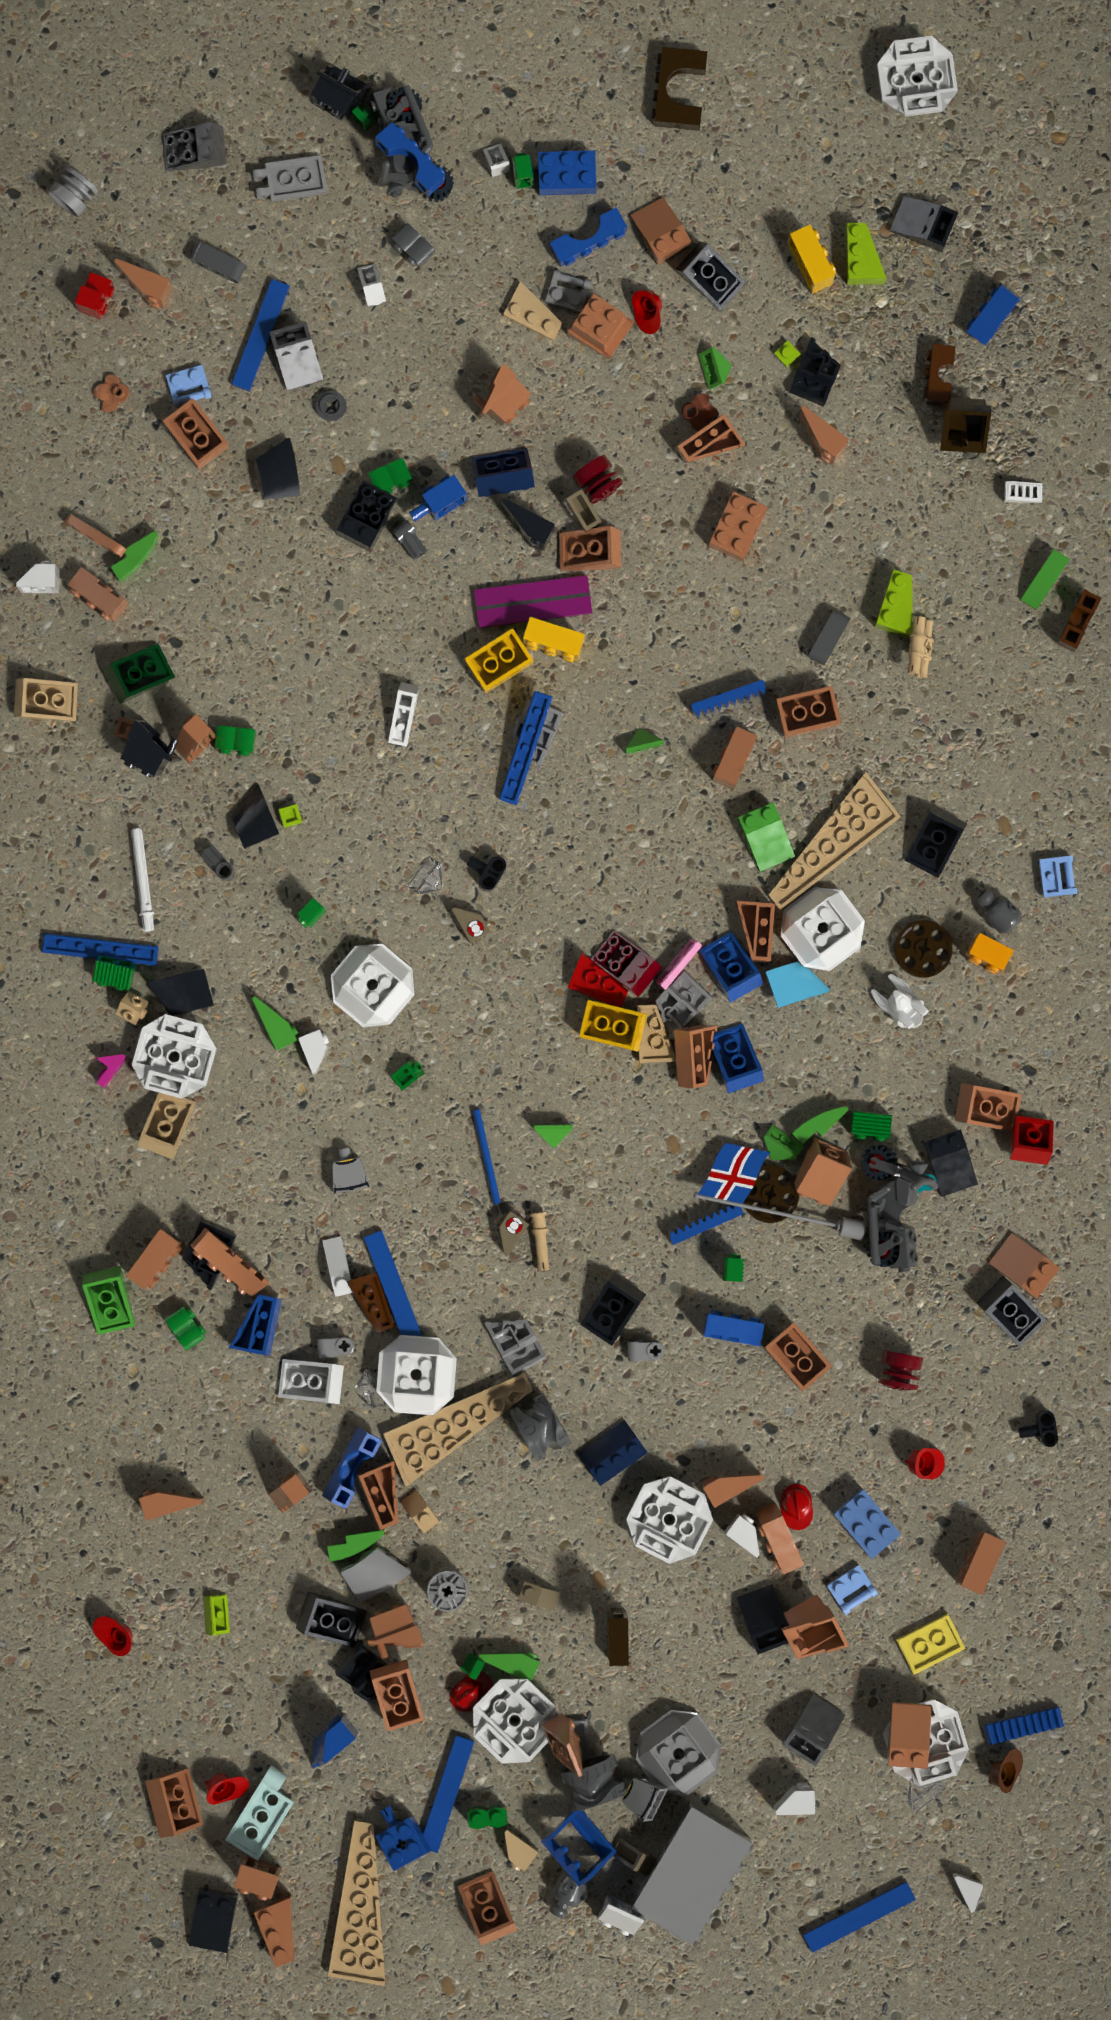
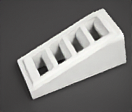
M1005 481L1004 502L1042 503V483ZM1011 488H1014V496H1011ZM1018 488H1022V497H1018ZM1026 488H1029V497H1026ZM1033 488H1037V498H1033Z

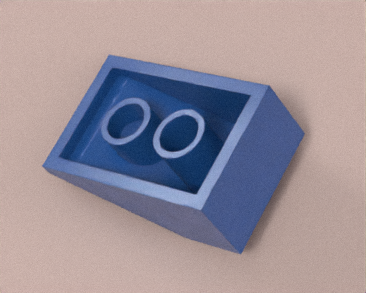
M732 932L699 950L720 989L730 1003L763 985L760 972Z
M743 1024L714 1033L712 1043H715V1046L711 1050L728 1094L764 1081L762 1067Z

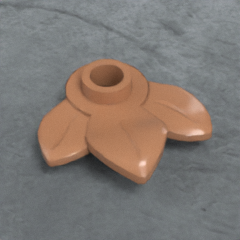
M112 374L105 375V383L97 385L93 390L95 397L103 400L101 411L103 412L116 410L119 404L126 401L130 395L129 388L122 384L117 376ZM121 389L122 393L118 396L117 393Z

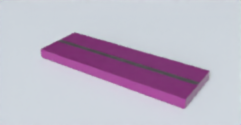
M588 575L474 590L479 628L525 623L529 621L530 617L539 620H549L592 614Z

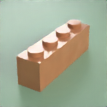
M204 1228L190 1245L194 1249L192 1253L200 1260L204 1257L208 1261L207 1265L215 1272L217 1269L223 1273L221 1277L228 1283L233 1281L237 1284L236 1289L243 1295L248 1293L250 1296H253L269 1284V1281L263 1274L207 1228Z

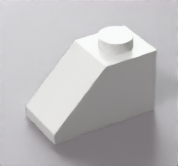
M376 263L357 268L367 305L375 306L386 302Z
M321 1030L298 1038L313 1075L318 1072L328 1049L326 1044L329 1043L326 1033H321Z

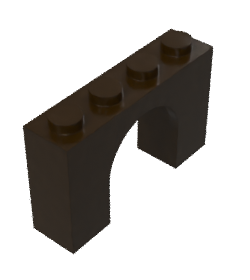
M662 47V53H658L657 64L661 65L660 72L656 71L655 83H659L658 90H654L653 101L657 102L656 109L652 108L651 120H655V127L700 131L702 107L675 103L669 97L666 86L678 74L705 75L708 51Z
M611 1608V1611H607L609 1666H629L627 1611H623V1608Z

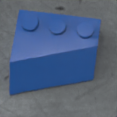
M337 1714L329 1721L327 1728L314 1738L311 1767L313 1769L326 1764L356 1739L358 1731L345 1714L341 1717Z

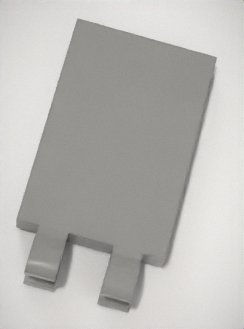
M321 155L265 163V169L253 170L254 181L267 178L269 186L256 189L257 200L270 197L271 202L327 194Z

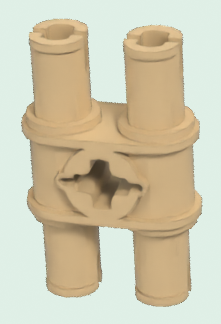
M914 616L913 633L909 635L910 644L907 654L910 660L908 674L915 675L916 678L926 679L928 678V665L932 660L931 651L932 643H934L932 629L934 621L926 620V617L919 616V618Z

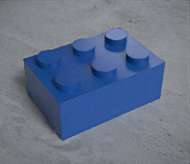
M595 150L538 152L539 195L596 194Z

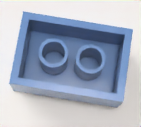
M863 1488L833 1512L835 1517L871 1559L901 1535Z

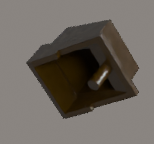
M947 398V403H944L940 451L986 453L991 406L986 404L985 399Z

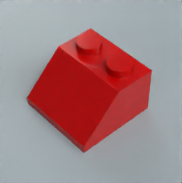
M1016 1115L1010 1143V1160L1048 1165L1053 1153L1054 1121Z

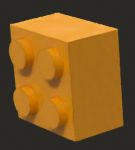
M978 933L965 956L969 958L968 961L977 966L981 964L986 967V971L995 975L1004 971L1014 950Z

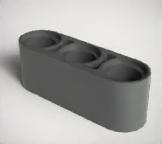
M197 242L189 258L193 263L234 283L239 282L246 268V265L241 261L202 242Z
M834 609L808 657L825 666L851 618Z

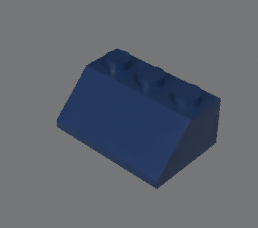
M528 448L471 457L478 497H488L494 494L527 490L535 487Z
M624 1420L580 1451L578 1455L598 1484L602 1486L648 1452Z

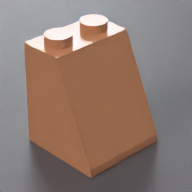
M814 1137L794 1182L796 1192L802 1197L808 1196L821 1205L831 1206L852 1170L848 1152Z

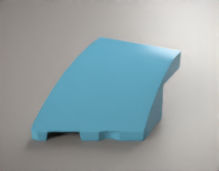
M799 961L765 972L777 1008L830 992L829 988L809 968L803 967Z

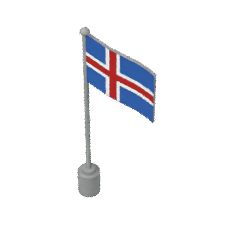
M726 1143L719 1151L708 1179L699 1193L695 1192L693 1195L696 1200L700 1198L836 1227L839 1236L863 1240L866 1230L865 1221L842 1217L837 1223L743 1204L755 1184L763 1162L771 1152Z

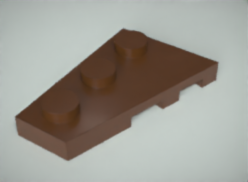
M375 1272L347 1281L376 1333L393 1328V1320L378 1273Z

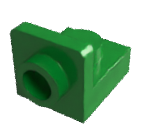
M365 105L361 110L358 107L352 110L353 119L365 132L376 123L377 117L368 105Z
M412 1059L392 1074L391 1077L403 1091L425 1073L421 1064Z
M468 1653L460 1669L469 1674L470 1678L476 1680L486 1662L478 1659L476 1655Z

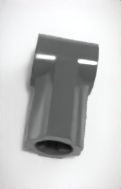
M408 520L391 530L400 544H403L413 560L420 558L427 552Z
M214 845L203 851L200 856L222 881L227 882L234 878V868ZM228 867L230 873L227 876H221V870Z

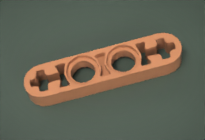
M70 513L64 520L71 528L119 557H122L127 550L116 541Z

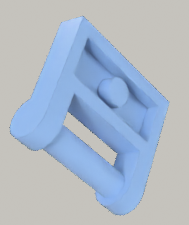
M203 365L166 375L175 408L181 407V404L187 403L192 398L194 400L205 397L206 399L212 398ZM203 386L202 391L181 397L177 395V393Z
M1073 856L1038 860L1043 898L1078 894L1077 888L1074 885ZM1059 863H1064L1067 889H1062Z
M859 1564L826 1585L845 1615L849 1614L851 1609L871 1596L875 1597L878 1595ZM866 1585L868 1590L848 1603H844L843 1599Z

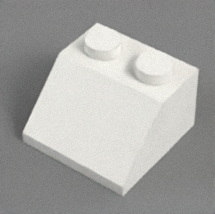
M41 561V564H35L16 583V587L21 593H59L60 570L52 561Z
M745 1513L742 1516L737 1514L724 1533L752 1555L758 1557L759 1549L756 1528L752 1524L754 1521Z
M799 1782L797 1786H792L774 1805L775 1814H815V1791L812 1785L810 1786L807 1782Z

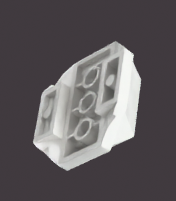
M933 36L895 40L877 64L882 103L904 117L942 112L958 92L953 55ZM917 76L920 77L922 81L920 83H915L912 80V78Z
M814 887L783 910L780 937L803 967L831 971L861 948L865 920L842 890ZM818 924H826L828 931L820 933L817 928Z
M383 944L355 946L331 974L334 1004L363 1028L390 1025L415 995L412 968ZM370 980L378 982V987L375 990L367 988Z
M164 1014L142 1028L132 1067L144 1089L183 1099L207 1086L217 1048L203 1024ZM172 1052L179 1053L180 1058L177 1062L170 1061V1054Z
M400 1335L379 1352L376 1392L395 1413L434 1415L454 1398L457 1358L440 1338ZM415 1369H419L422 1373V1377L419 1380H413L411 1377V1373Z
M669 1476L643 1485L626 1520L636 1547L671 1564L696 1555L713 1518L704 1493ZM667 1514H672L675 1516V1521L672 1524H666L664 1517Z
M499 1679L473 1707L474 1737L502 1764L530 1762L548 1743L542 1724L556 1717V1706L528 1679ZM512 1715H518L520 1722L513 1725L510 1723L509 1718Z
M935 1699L918 1703L931 1705L928 1768L892 1766L895 1773L918 1786L956 1776L969 1751L958 1712ZM890 1721L883 1732V1737L886 1743L887 1750Z

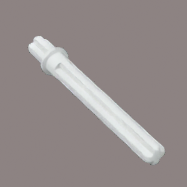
M134 828L131 830L141 911L139 916L142 919L143 931L151 932L154 930V912H152L143 833L141 828Z

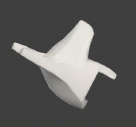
M889 974L888 978L897 990L893 991L889 999H886L873 989L871 993L876 1004L882 1011L891 1015L896 1024L901 1028H917L921 1025L923 1016L929 1012L928 1009L924 1006L923 1000L913 994L905 981L893 974Z

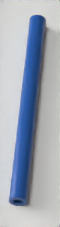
M480 1109L474 1110L473 1116L493 1205L501 1203L481 1112Z

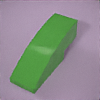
M156 530L127 547L125 551L127 557L111 566L120 583L130 577L149 557L159 539Z
M1054 549L1020 600L1037 610L1070 559Z
M846 1106L821 1113L799 1126L791 1135L801 1145L815 1132L821 1137L849 1108Z
M385 1529L347 1534L346 1543L327 1546L329 1561L341 1560L365 1550L385 1534Z

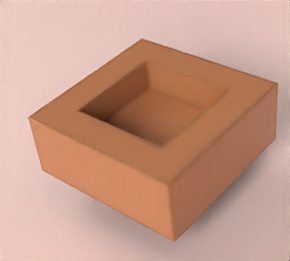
M119 717L114 736L128 740L127 736L134 721Z

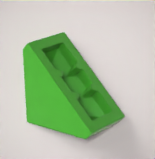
M715 347L699 353L708 389L712 390L724 384L732 364Z
M639 728L626 747L625 752L627 755L663 746L664 742L663 739Z
M534 1125V1130L553 1149L573 1129V1125Z
M774 1125L770 1127L764 1136L768 1152H771L769 1154L771 1160H795L804 1147Z

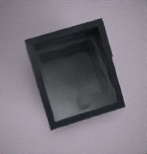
M328 65L325 69L318 70L316 73L320 77L311 93L314 99L313 102L316 104L315 106L323 111H326V109L330 110L335 118L341 121L344 118L348 121L352 115V110L357 107L359 102H364L371 87L351 76L348 69L343 68L341 70L334 65Z
M135 720L127 736L129 739L120 758L125 761L124 765L132 769H141V773L147 777L162 775L169 761H180L181 758L174 752L179 741L172 738L167 746L159 738L160 734L147 721Z

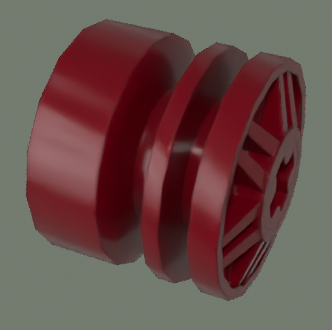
M606 455L592 460L573 475V479L579 488L589 486L584 493L587 497L590 496L588 500L591 505L610 497L623 484L621 478L615 479L618 476L617 471L607 474L612 464Z
M884 1350L881 1363L888 1365L889 1370H880V1373L886 1374L888 1377L887 1379L878 1378V1383L888 1388L903 1391L918 1390V1385L910 1384V1380H920L919 1377L912 1375V1370L919 1371L922 1369L923 1358Z

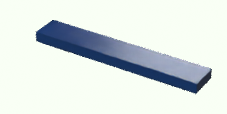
M271 280L232 386L250 392L270 341V332L275 328L290 285Z
M534 691L499 800L514 805L518 804L553 696Z
M45 933L42 953L97 959L99 955L130 963L157 966L159 951L157 946Z
M383 1231L364 1237L401 1335L423 1337Z
M459 1735L455 1737L423 1834L432 1852L435 1853L439 1851L474 1745V1740Z
M906 1881L804 1933L803 1936L813 1953L915 1901L916 1898Z

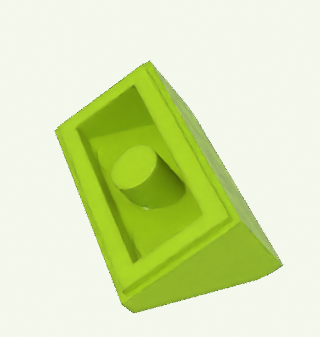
M227 1594L204 1596L206 1634L219 1635L230 1633Z

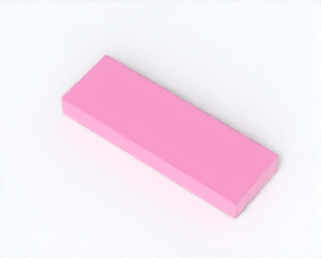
M690 939L655 983L666 990L702 945L698 941Z

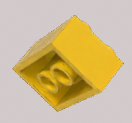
M810 224L790 233L787 244L811 294L833 284L836 270L833 263H829L826 258L828 253L824 245L821 246L818 241L820 237L817 230L812 229Z
M530 617L523 637V644L526 645V649L532 651L539 649L544 651L545 655L551 657L558 655L562 657V660L573 663V661L578 662L585 634Z
M512 628L466 657L465 663L486 694L532 665L534 660Z
M588 1000L579 1037L639 1052L648 1014Z

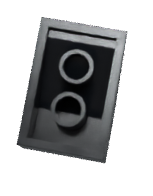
M701 241L675 269L694 289L720 311L746 283L708 243Z
M504 498L502 500V509L530 544L529 546L537 551H540V549L545 551L555 532V524Z
M933 806L905 861L939 878L967 823Z
M961 1129L923 1142L941 1197L978 1185Z
M614 1273L580 1325L613 1346L646 1294Z
M1004 1276L977 1302L982 1310L1019 1347L1046 1321L1043 1315Z
M308 1592L296 1629L307 1636L355 1647L367 1610L327 1596Z
M200 1887L189 1946L227 1953L238 1894Z

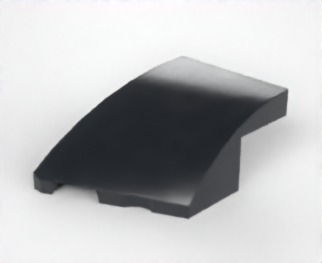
M813 337L809 340L789 393L824 407L841 365L831 358L830 354L825 349L823 350Z
M289 437L254 459L255 478L260 480L261 497L263 500L300 496L296 460Z
M258 784L231 814L244 849L279 835V831Z
M204 969L146 983L148 988L153 989L158 996L157 1000L171 1016L183 1015L194 1010L214 1006Z
M202 1219L194 1238L188 1244L183 1260L205 1282L206 1287L212 1290L221 1271L217 1269L215 1272L207 1265L208 1261L204 1257L200 1260L192 1253L194 1249L190 1245L204 1228H207L231 1249L237 1235Z
M359 1644L337 1668L335 1674L351 1685L354 1694L370 1702L376 1699L377 1696L369 1671L388 1664L369 1649Z

